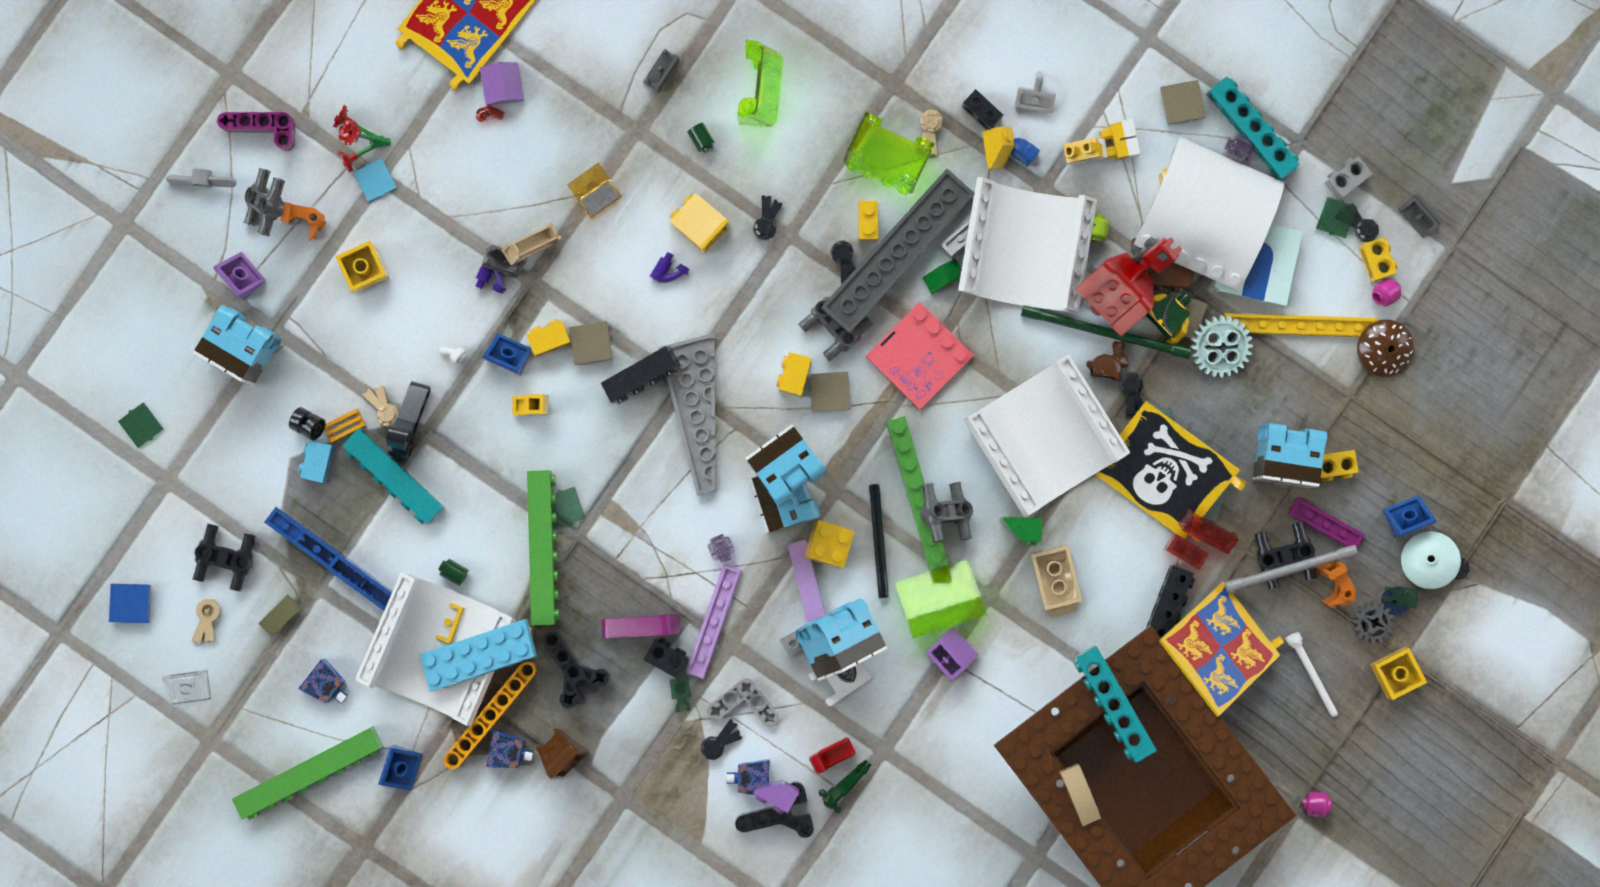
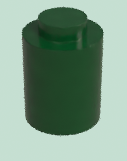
M703 122L687 131L698 152L703 151V153H707L714 148L713 144L715 141Z
M451 559L443 560L438 568L441 571L440 576L459 587L469 573V569Z

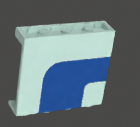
M1271 224L1257 258L1240 291L1215 280L1214 287L1217 288L1216 293L1225 292L1276 304L1275 306L1281 308L1287 306L1303 231Z

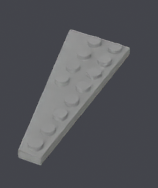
M714 333L665 345L671 346L681 365L677 369V373L670 377L666 375L697 496L716 491Z

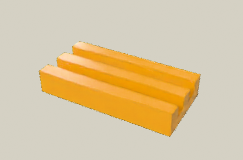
M355 409L327 423L325 430L330 438V442L333 443L355 432L357 429L365 427L366 424L359 410ZM357 415L356 418L330 430V427ZM360 421L361 424L333 437V433Z

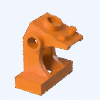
M284 202V211L280 220L281 224L289 225L295 219H303L310 226L309 241L312 238L317 239L318 234H316V231L321 232L326 224V221H324L325 215L315 208ZM311 216H315L317 219L315 221H311L309 218Z
M1334 561L1316 567L1319 574L1334 580L1335 583L1333 594L1322 600L1323 603L1331 606V608H1336L1337 604L1338 606H1348L1350 602L1356 601V589L1347 574L1348 570L1345 564L1340 561Z

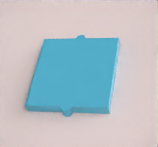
M382 158L371 164L367 163L365 167L354 172L368 202L381 196L385 197V194L397 189Z

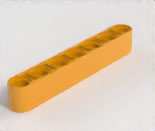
M524 662L517 668L473 721L471 727L469 726L444 757V764L447 768L455 769L463 764L536 676L538 668L534 662ZM525 665H530L533 668L531 675L524 673L523 668ZM513 680L520 682L519 690H514L511 687ZM500 695H506L508 697V703L506 705L500 704ZM489 709L493 710L496 714L494 720H490L486 716ZM475 725L483 727L481 735H477L474 732ZM463 740H468L471 743L469 750L463 749ZM452 754L458 757L456 765L451 764L449 761V757Z

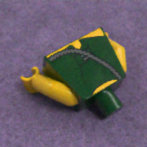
M1164 293L1153 295L1154 306L1145 316L1167 338L1166 343L1176 344L1187 333L1189 325L1188 315L1190 312L1185 307L1192 300L1186 293L1181 294L1178 298L1173 294L1168 296Z

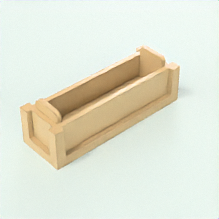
M550 222L546 227L513 243L508 242L501 250L512 266L555 245L561 239V236L557 235L552 222Z

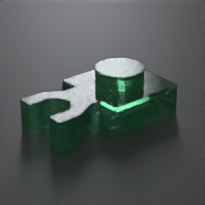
M1398 586V591H1396L1392 587H1384V590L1391 592V596L1389 598L1383 597L1382 601L1396 600L1395 605L1416 609L1418 589Z
M689 677L670 679L672 699H677L676 712H680L679 706L681 704H685L686 710L690 711V703L687 701V697H691Z

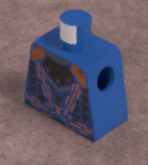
M321 659L298 688L323 703H329L334 698L342 704L348 697V694L340 689L345 680L326 659Z
M496 729L493 732L486 767L519 768L521 760L532 762L534 751L524 749L525 740Z
M769 759L738 764V772H727L726 783L738 784L739 793L755 795L753 793L757 786L769 783Z

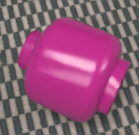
M1385 279L1373 287L1372 298L1378 305L1389 306L1401 298V286L1392 279Z
M1309 792L1307 798H1303V809L1307 810V814L1310 817L1325 818L1327 813H1331V798H1328L1327 793Z

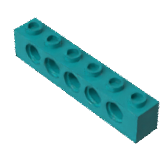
M1226 76L1211 88L1206 95L1276 179H1283L1300 165L1298 156L1287 149L1286 142L1281 137H1277L1273 126L1269 122L1266 123L1262 119V113L1256 107H1252L1248 96L1237 89L1238 85L1232 78L1229 79ZM1227 94L1234 97L1233 103L1226 100ZM1238 109H1244L1247 114L1246 117H1241L1238 114ZM1250 124H1256L1259 128V131H1252L1250 128ZM1263 138H1267L1270 140V147H1267L1263 144ZM1275 153L1282 154L1283 161H1277Z
M1094 645L1075 656L1076 662L1073 663L1079 673L1083 672L1086 678L1083 680L1089 691L1093 690L1096 695L1093 698L1099 708L1103 707L1106 712L1103 716L1109 726L1111 724L1114 726L1116 731L1113 733L1119 743L1123 742L1126 747L1123 751L1128 760L1132 759L1137 763L1156 752L1155 746L1098 647ZM1096 664L1098 666V673L1092 676L1088 670L1091 665ZM1101 682L1108 684V690L1105 693L1099 691L1098 687ZM1112 699L1118 701V707L1115 710H1110L1108 706ZM1121 717H1127L1128 725L1124 728H1121L1118 723ZM1132 734L1138 736V742L1135 745H1130L1129 737Z

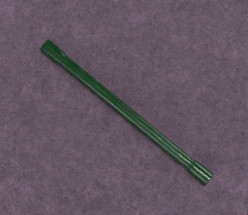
M1023 305L1021 313L1023 317L1042 320L1143 346L1185 359H1189L1192 348L1169 344L1127 332L1120 336L1111 328Z

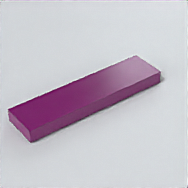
M1296 497L1287 513L1345 547L1355 545L1358 548L1365 534Z

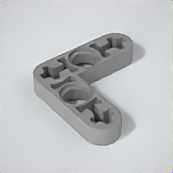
M748 678L739 681L711 703L707 709V714L711 719L719 720L745 700L764 725L768 727L774 726L779 719L778 713L755 683ZM743 682L751 684L750 690L752 693L754 690L758 692L750 700L746 697L750 694L747 691L743 692L741 690ZM728 694L736 696L737 701L735 704L730 705L726 702L725 698ZM756 697H761L764 701L763 706L760 708L753 706L752 701ZM722 699L723 704L729 709L725 711L723 707L719 711V716H717L716 714L712 715V707H719L721 703H719L718 701ZM768 705L770 708L767 709V712L775 714L774 722H766L765 719L767 717L763 712L760 715L758 712Z

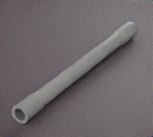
M1351 545L1334 552L1252 576L1224 582L1227 593L1235 592L1248 586L1327 563L1358 556V551L1355 545Z

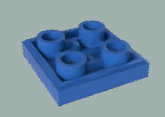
M111 583L109 622L149 623L151 585Z

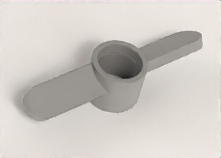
M192 169V176L169 175L166 177L168 183L191 184L199 187L233 188L237 184L234 178L212 176V171L206 169Z

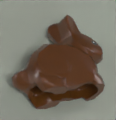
M1113 342V355L1102 354L1095 357L1092 361H1086V366L1090 369L1091 376L1111 378L1113 381H1119L1122 368L1129 366L1128 357L1124 354L1125 342Z

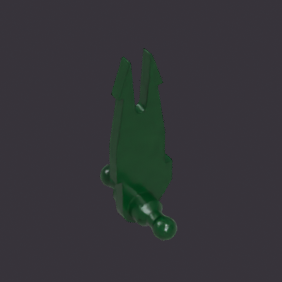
M864 760L858 764L853 771L845 776L835 787L832 786L827 793L824 789L819 790V796L823 797V804L827 808L834 809L835 813H840L842 809L838 806V801L854 788L864 774L866 775L871 767V763Z

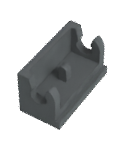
M664 49L643 83L660 92L677 66L679 57L675 54L672 55L667 49Z
M1419 193L1411 197L1398 209L1423 238L1444 222Z
M492 244L486 248L482 267L514 278H518L523 273L522 267L528 258L511 266L501 247Z

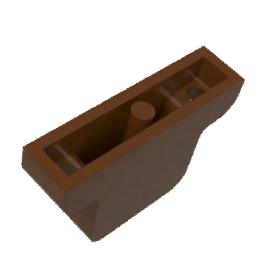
M1136 238L1131 240V251L1134 255L1137 254L1133 249ZM1173 262L1162 270L1160 274H1157L1153 268L1146 273L1153 279L1154 291H1164V288H1172L1173 292H1183V289L1192 284L1194 271Z

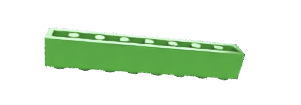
M906 417L887 421L886 425L928 569L931 570L948 565L942 542L932 543L930 527L920 517V511L924 503L921 486L925 485Z
M551 470L527 471L531 625H555L556 620L560 619L559 609H556V601H559V590H555V582H558V570H555V563H558V552L554 551V543H557V532H554V524H557V514L553 513V505H556V493L553 494L552 487L556 486V476L552 474Z
M374 726L232 798V801L241 819L243 820L248 817L251 820L259 816V811L265 808L267 812L277 807L276 802L280 800L286 802L294 798L293 793L300 791L302 794L311 789V784L317 782L319 785L329 780L328 775L334 773L337 776L346 771V766L352 764L354 767L362 763L363 757L367 755L370 758L380 753L379 749L384 746Z

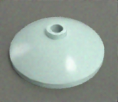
M1433 531L1422 532L1412 537L1404 546L1401 555V565L1406 577L1413 584L1425 589H1438L1449 584L1456 577L1461 564V557L1456 544L1446 535ZM1434 556L1435 561L1429 562L1427 557Z

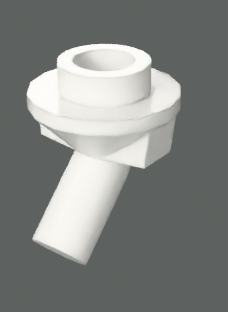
M440 347L439 349L440 354L451 355L448 360L453 365L456 362L460 364L466 356L464 354L465 349L458 347L456 350L449 347Z

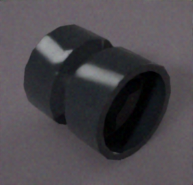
M303 407L297 408L289 419V428L302 434L312 441L317 440L322 435L326 426L325 419L312 414V412Z

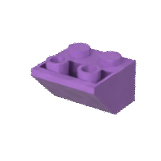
M954 626L924 651L950 681L955 679L979 655Z
M782 779L757 786L753 794L756 795V800L763 804L769 802L773 805L772 808L775 811L783 814V812H789L799 794V789Z

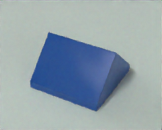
M498 333L484 353L483 359L521 376L532 349Z
M1419 495L1383 509L1394 537H1402L1436 523V519Z
M397 745L390 746L378 784L411 791L422 753Z

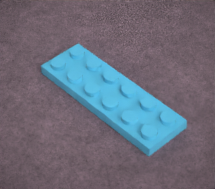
M523 619L420 654L429 692H433L535 658L537 655L528 621Z

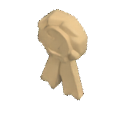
M929 109L921 114L919 123L924 132L916 146V149H921L924 152L928 143V156L931 154L937 155L935 132L941 129L943 123L941 114L936 110Z
M383 385L379 388L374 387L377 397L368 389L367 393L362 395L378 409L376 417L379 424L390 428L398 417V408L388 404Z
M203 599L197 604L196 615L199 617L200 622L191 639L192 642L196 641L198 644L202 643L204 633L205 643L215 641L212 622L220 616L219 604L213 599Z

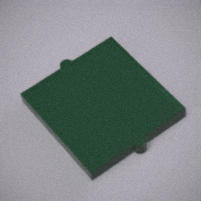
M1327 197L1316 229L1327 232L1330 236L1336 235L1346 239L1357 206L1345 203L1344 200L1338 201Z
M144 402L135 409L129 410V413L118 421L137 448L147 441L153 440V437L164 429Z
M575 486L563 491L558 490L556 493V505H553V513L557 514V524H554L555 528L567 524L572 525L573 522L586 518Z

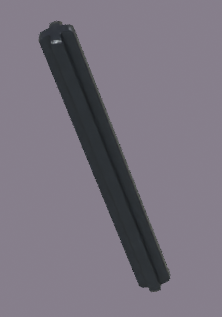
M879 484L869 485L878 597L887 598L889 593Z

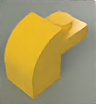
M528 394L525 396H513L512 415H548L549 395Z

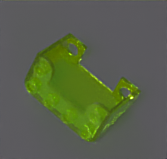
M865 112L846 151L844 158L846 167L849 170H857L863 173L869 179L874 178L884 186L896 188L901 194H912L935 143L920 136H917L915 142L882 128L883 119Z

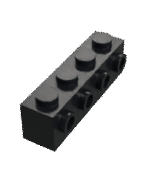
M664 346L601 382V385L610 402L620 405L628 401V396L633 393L638 395L644 392V387L649 384L651 386L661 382L660 378L665 375L667 377L674 375L678 372L677 369L681 365L671 346Z
M1169 565L1146 628L1151 625L1160 638L1180 621V609L1186 605L1188 600L1186 593L1188 588L1191 589L1195 581V578H1193L1194 573L1174 565Z

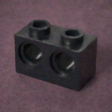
M976 89L961 106L985 130L993 129L1003 118V114Z
M662 638L659 641L655 639L643 660L677 679L689 659L686 656L687 652L678 647L674 650L669 647L671 643ZM656 647H661L664 650L662 658L655 657L654 649ZM672 657L680 658L681 665L679 667L671 665L670 660Z

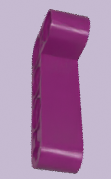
M223 112L217 117L218 126L226 132H274V142L280 149L290 151L295 146V120L286 112ZM246 118H250V124L244 127L243 121ZM265 118H269V124L262 126V121ZM284 118H288V124L281 126V121ZM228 119L232 122H236V124L228 123L227 126L224 123L228 122ZM288 137V143L281 145L282 138Z
M679 614L601 619L602 638L681 633Z

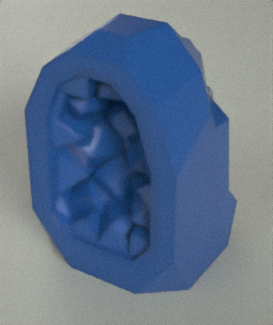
M1014 139L1015 146L1011 154L1015 159L1028 167L1040 150L1025 139Z

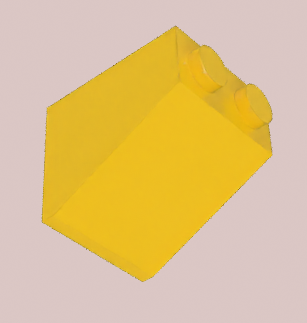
M695 193L693 196L689 195L684 200L683 204L685 205L680 210L677 208L670 215L672 218L670 224L705 254L730 225L726 218Z

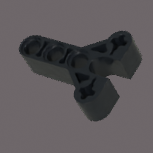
M411 381L398 417L387 433L386 444L389 446L388 454L390 456L409 460L416 430L430 394V386Z
M551 631L544 636L543 643L564 674L563 693L559 698L560 704L563 707L571 708L585 699L578 689V682L581 679L586 680L594 692L609 682L610 673L604 668L594 669L581 665L558 632ZM550 635H555L558 639L557 644L554 646L548 643ZM560 651L568 653L567 661L559 659ZM571 667L578 668L579 675L577 677L570 675L569 670ZM598 672L605 674L604 682L600 680L593 683L598 677ZM577 693V695L574 696L571 700L572 704L570 702H565L566 694L570 696Z
M799 781L791 782V785H797V788H801L798 795L799 800L796 798L792 807L795 804L807 802L804 785ZM773 806L739 814L735 821V826L740 832H749L778 824L797 831V834L803 838L810 837L814 831L811 813L796 816L792 813L791 808L783 819L778 818L776 815L777 811L772 808ZM759 814H766L768 821L760 823L757 819ZM747 818L750 824L748 827L743 828L739 825V820ZM802 819H804V823H806V826H810V828H808L807 833H804L803 830H800L803 824Z

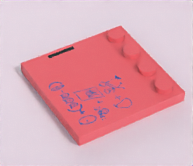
M920 302L866 355L919 410L974 356Z

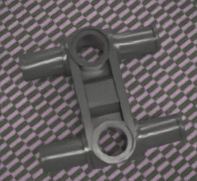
M259 168L255 184L248 187L245 192V202L248 209L243 223L256 226L257 217L260 213L262 220L257 233L270 236L273 221L280 217L284 211V202L281 194L285 180L273 177L269 191L266 186L271 171Z
M825 297L811 309V313L798 325L804 332L808 331L817 322H821L835 338V343L823 352L824 356L831 361L842 351L847 352L860 341L861 335L874 324L866 316L850 332L854 341L850 344L845 343L843 336L848 333L827 314L823 315L818 311V308L830 298Z
M961 482L949 484L952 501L936 500L933 483L922 485L924 503L920 511V517L930 527L932 543L945 540L941 525L944 523L957 524L960 541L972 539L969 522L973 515V507L963 496Z

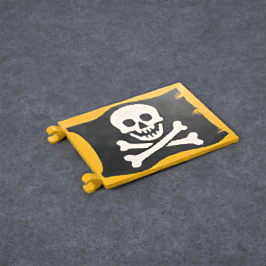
M1147 401L1144 402L1120 433V437L1130 453L1095 474L1185 540L1190 535L1196 542L1202 541L1204 533L1194 527L1230 482L1238 490H1243L1246 485L1245 480L1236 476L1240 471L1238 467Z

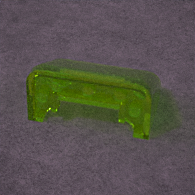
M745 40V59H750L754 69H758L755 98H744L739 103L738 124L771 127L776 123L778 116L783 57L778 51L758 41Z

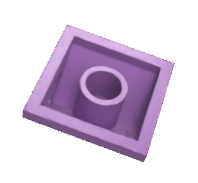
M496 62L480 67L486 106L524 101L518 62Z
M242 252L213 267L237 297L243 300L266 281Z

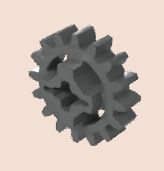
M1372 602L1371 606L1369 603H1364L1365 608L1359 606L1358 610L1360 612L1353 613L1357 618L1351 621L1356 623V626L1352 629L1359 631L1356 636H1363L1362 641L1367 642L1369 639L1370 643L1374 644L1376 639L1378 643H1382V637L1388 639L1387 633L1394 632L1390 629V626L1395 625L1390 620L1394 618V615H1388L1390 608L1383 609L1384 604L1380 603L1377 607V602ZM1374 610L1372 614L1365 615L1367 611ZM1367 619H1373L1379 626H1372V623ZM1361 621H1362L1363 624H1364V627H1365L1364 630H1363V628H1362ZM1375 631H1382L1380 634L1372 636Z

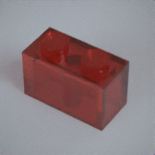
M1175 533L1171 535L1163 549L1197 570L1201 569L1209 555L1208 552Z

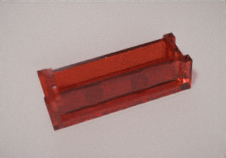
M1190 508L1187 510L1188 513L1183 520L1178 522L1182 531L1226 554H1229L1239 541L1235 532H1229L1194 513Z

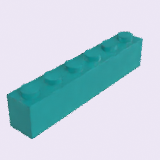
M357 429L342 445L346 448L344 452L353 459L355 457L359 460L360 463L358 465L367 472L369 470L374 474L372 478L380 485L383 483L388 488L386 491L393 498L397 496L402 501L400 504L407 511L411 509L416 514L414 517L421 524L424 522L430 524L445 508L363 430Z

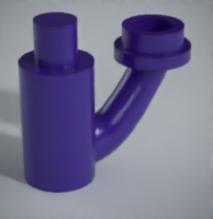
M667 252L664 258L660 257L649 277L659 283H667L684 274L688 275L690 269L679 264L676 267L678 271L667 275L666 273L672 265L670 261L674 256Z
M481 266L476 276L478 280L475 287L482 289L485 283L488 284L492 273H494L497 283H493L492 290L503 294L506 288L503 287L502 273Z

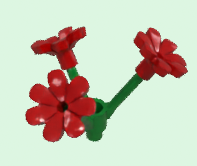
M344 104L339 116L336 115L334 118L336 122L333 124L334 128L343 123L345 125L339 128V131L343 133L338 136L339 140H345V145H351L352 142L356 143L359 137L370 140V146L358 153L354 152L348 156L341 150L337 151L342 160H344L343 165L351 173L353 171L352 162L356 161L359 156L377 147H383V145L390 146L391 139L374 134L358 125L353 119L347 117L348 109Z

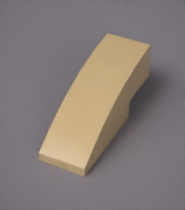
M1079 764L1059 771L1082 826L1101 819Z

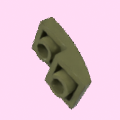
M286 595L258 624L273 637L301 607L289 595Z

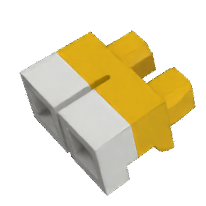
M1133 118L1110 124L1108 128L1099 132L1100 139H1105V141L1111 140L1112 143L1111 147H1106L1108 158L1105 159L1115 158V161L1124 158H1135L1141 154L1137 137H1135L1136 131Z
M1094 137L1064 144L1066 162L1068 164L1077 165L1108 158L1105 139Z

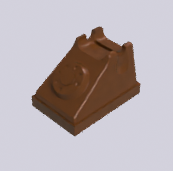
M555 728L554 736L543 747L536 746V750L547 772L546 775L550 779H562L589 751L561 729Z

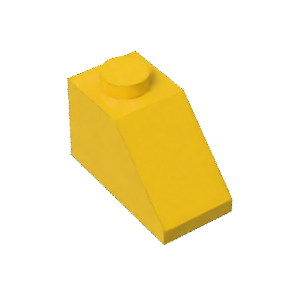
M1000 126L982 132L988 169H1003L1015 146L1012 127Z

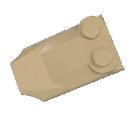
M1069 545L1030 554L1044 610L1053 617L1075 612L1078 604L1082 602V597Z

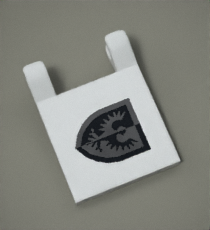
M862 662L842 673L826 678L835 694L827 698L825 703L827 706H832L872 679ZM814 671L808 674L810 680L817 678Z

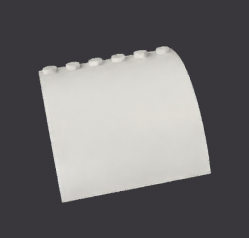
M1179 137L1171 153L1172 159L1145 222L1135 239L1134 245L1143 248L1145 247V241L1150 237L1156 238L1158 241L1163 237L1166 240L1172 237L1174 243L1170 247L1173 249L1179 245L1182 247V251L1174 263L1240 291L1269 231L1285 182Z
M977 177L958 291L1014 305L1079 313L1081 295L1075 290V287L1084 280L1097 199L1086 195H1079V198L1036 193L998 184L984 177Z
M1069 354L963 419L1024 518L1130 453Z
M401 572L355 680L367 687L374 688L376 686L420 702L471 727L494 671L429 692L420 654L449 645V643L436 639V636L439 635L445 638L449 636L452 625L446 626L444 621L445 619H451L454 622L458 612L457 609L449 606L450 603L465 608L452 643L512 624L517 619L458 592Z

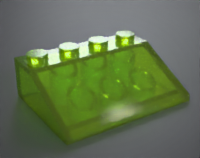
M968 559L895 582L912 638L987 615Z

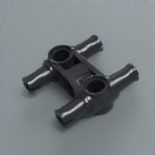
M1303 522L1292 524L1296 540L1293 544L1273 549L1269 546L1266 531L1254 533L1258 546L1257 563L1260 566L1261 572L1315 557V548L1311 544V540L1306 536ZM1302 546H1306L1308 548V554L1306 556H1303L1300 553V549ZM1265 555L1271 557V563L1268 566L1263 563ZM1315 567L1303 570L1306 580L1317 578ZM1278 578L1267 581L1269 590L1280 587Z
M207 523L204 538L199 541V545L195 549V562L197 564L192 580L204 582L208 566L214 565L232 570L234 574L229 589L241 592L245 575L249 574V570L253 566L254 555L252 548L256 536L244 533L241 548L238 551L225 548L214 543L219 526ZM204 548H208L209 550V556L207 558H204L202 556V550ZM241 557H244L247 561L246 566L243 568L239 565Z

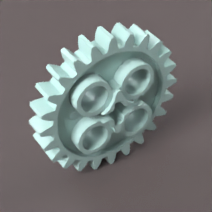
M1220 315L1219 320L1212 316V322L1205 319V326L1199 324L1200 332L1194 330L1197 338H1191L1195 342V344L1190 345V348L1195 350L1191 353V356L1197 357L1194 359V363H1200L1198 368L1200 370L1204 369L1206 374L1211 371L1213 377L1216 376L1217 372L1221 378H1223L1224 372L1228 376H1231V370L1238 373L1237 367L1244 368L1242 362H1249L1246 355H1252L1248 351V348L1253 347L1252 344L1248 343V341L1252 340V337L1246 336L1250 331L1243 329L1245 325L1243 323L1238 324V319L1235 318L1232 321L1231 316H1227L1226 320L1223 315ZM1231 332H1234V333H1235L1234 339L1231 340V341H1228V340H1227L1228 335H1229ZM1216 333V338L1213 341H1209V335ZM1222 343L1226 345L1221 347V350L1217 347L1205 348L1206 345L1221 346ZM1238 344V347H1227ZM1234 351V357L1228 360L1227 354ZM1211 352H1215V358L1208 360V355Z

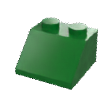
M1000 518V522L1018 541H1023V545L1035 546L1037 542H1042V518Z

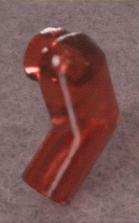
M491 105L479 108L476 111V119L480 122H484L486 117L489 116L502 120L505 115L504 111Z

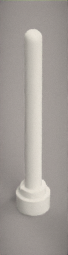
M1295 632L1285 638L1288 645L1295 648L1329 714L1332 717H1336L1338 712L1301 645L1303 644L1301 634Z

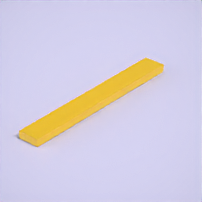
M1224 314L1225 320L1227 316H1231L1232 321L1236 318L1239 320L1238 324L1243 323L1245 325L1243 329L1250 331L1248 334L1360 337L1368 325L1378 321V318Z

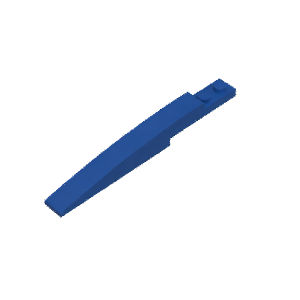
M277 506L264 521L265 524L385 611L393 591Z

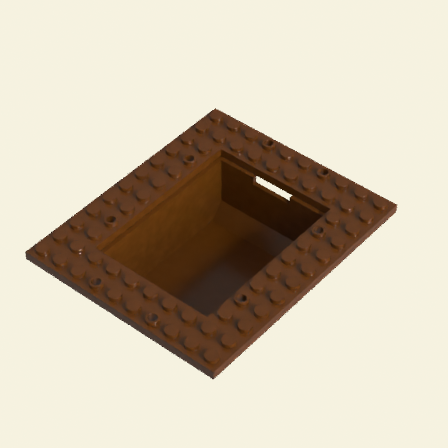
M1151 625L1107 657L1105 661L1155 746L1156 752L1137 763L1132 759L1128 760L1123 751L1126 747L1123 742L1119 743L1113 733L1116 731L1112 724L1109 726L1103 716L1106 712L1103 707L1099 708L1093 698L1096 695L1093 690L1089 691L1083 681L1086 679L1085 676H1082L993 746L1100 887H1185L1187 883H1191V887H1205L1296 817V814L1221 716L1216 717L1159 642L1161 638ZM1098 666L1090 670L1089 674L1092 676L1098 673ZM1101 682L1098 687L1099 691L1105 693L1108 690V684ZM1168 695L1173 696L1172 702H1167L1166 698ZM1112 699L1109 702L1110 710L1117 709L1118 701L1116 699ZM1057 708L1058 714L1053 715L1051 710ZM1127 717L1119 719L1118 723L1121 728L1128 725ZM1132 734L1129 737L1130 745H1135L1138 742V736ZM1075 764H1079L1101 817V819L1082 826L1064 782L1060 787L1056 785L1057 780L1061 779L1063 781L1059 771ZM1229 775H1233L1234 777L1233 781L1231 782L1227 780V777ZM1205 831H1208L1199 839H1197L1194 843H1192L1190 846L1184 849L1181 853L1176 855L1179 851H1181L1183 848L1189 845L1192 841H1194L1196 838L1202 835ZM1234 847H1238L1239 849L1238 853L1233 854L1232 849ZM1122 859L1124 861L1123 865L1117 866V861Z

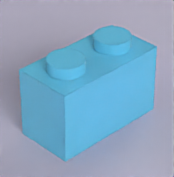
M309 440V443L305 444L303 455H305L304 463L301 462L299 467L300 478L326 483L335 446Z

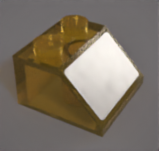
M599 163L567 184L591 219L622 197Z

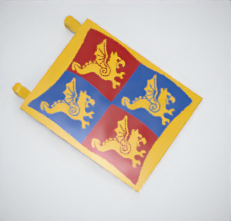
M420 0L397 28L402 35L395 41V44L398 48L403 49L409 39L456 74L449 85L453 90H457L463 80L469 85L480 72V67L486 65L536 0Z
M1224 581L1159 640L1216 717L1225 711L1280 656L1276 648L1284 643L1281 636L1271 641L1268 640L1233 594L1235 592H1226Z

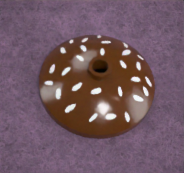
M1385 319L1371 323L1363 330L1357 343V354L1362 366L1371 374L1380 377H1390L1402 372L1410 363L1414 352V343L1410 332L1404 325L1394 320ZM1391 345L1392 351L1388 352V347Z

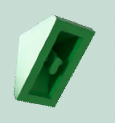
M956 259L940 265L922 277L930 293L933 294L961 277L962 270Z

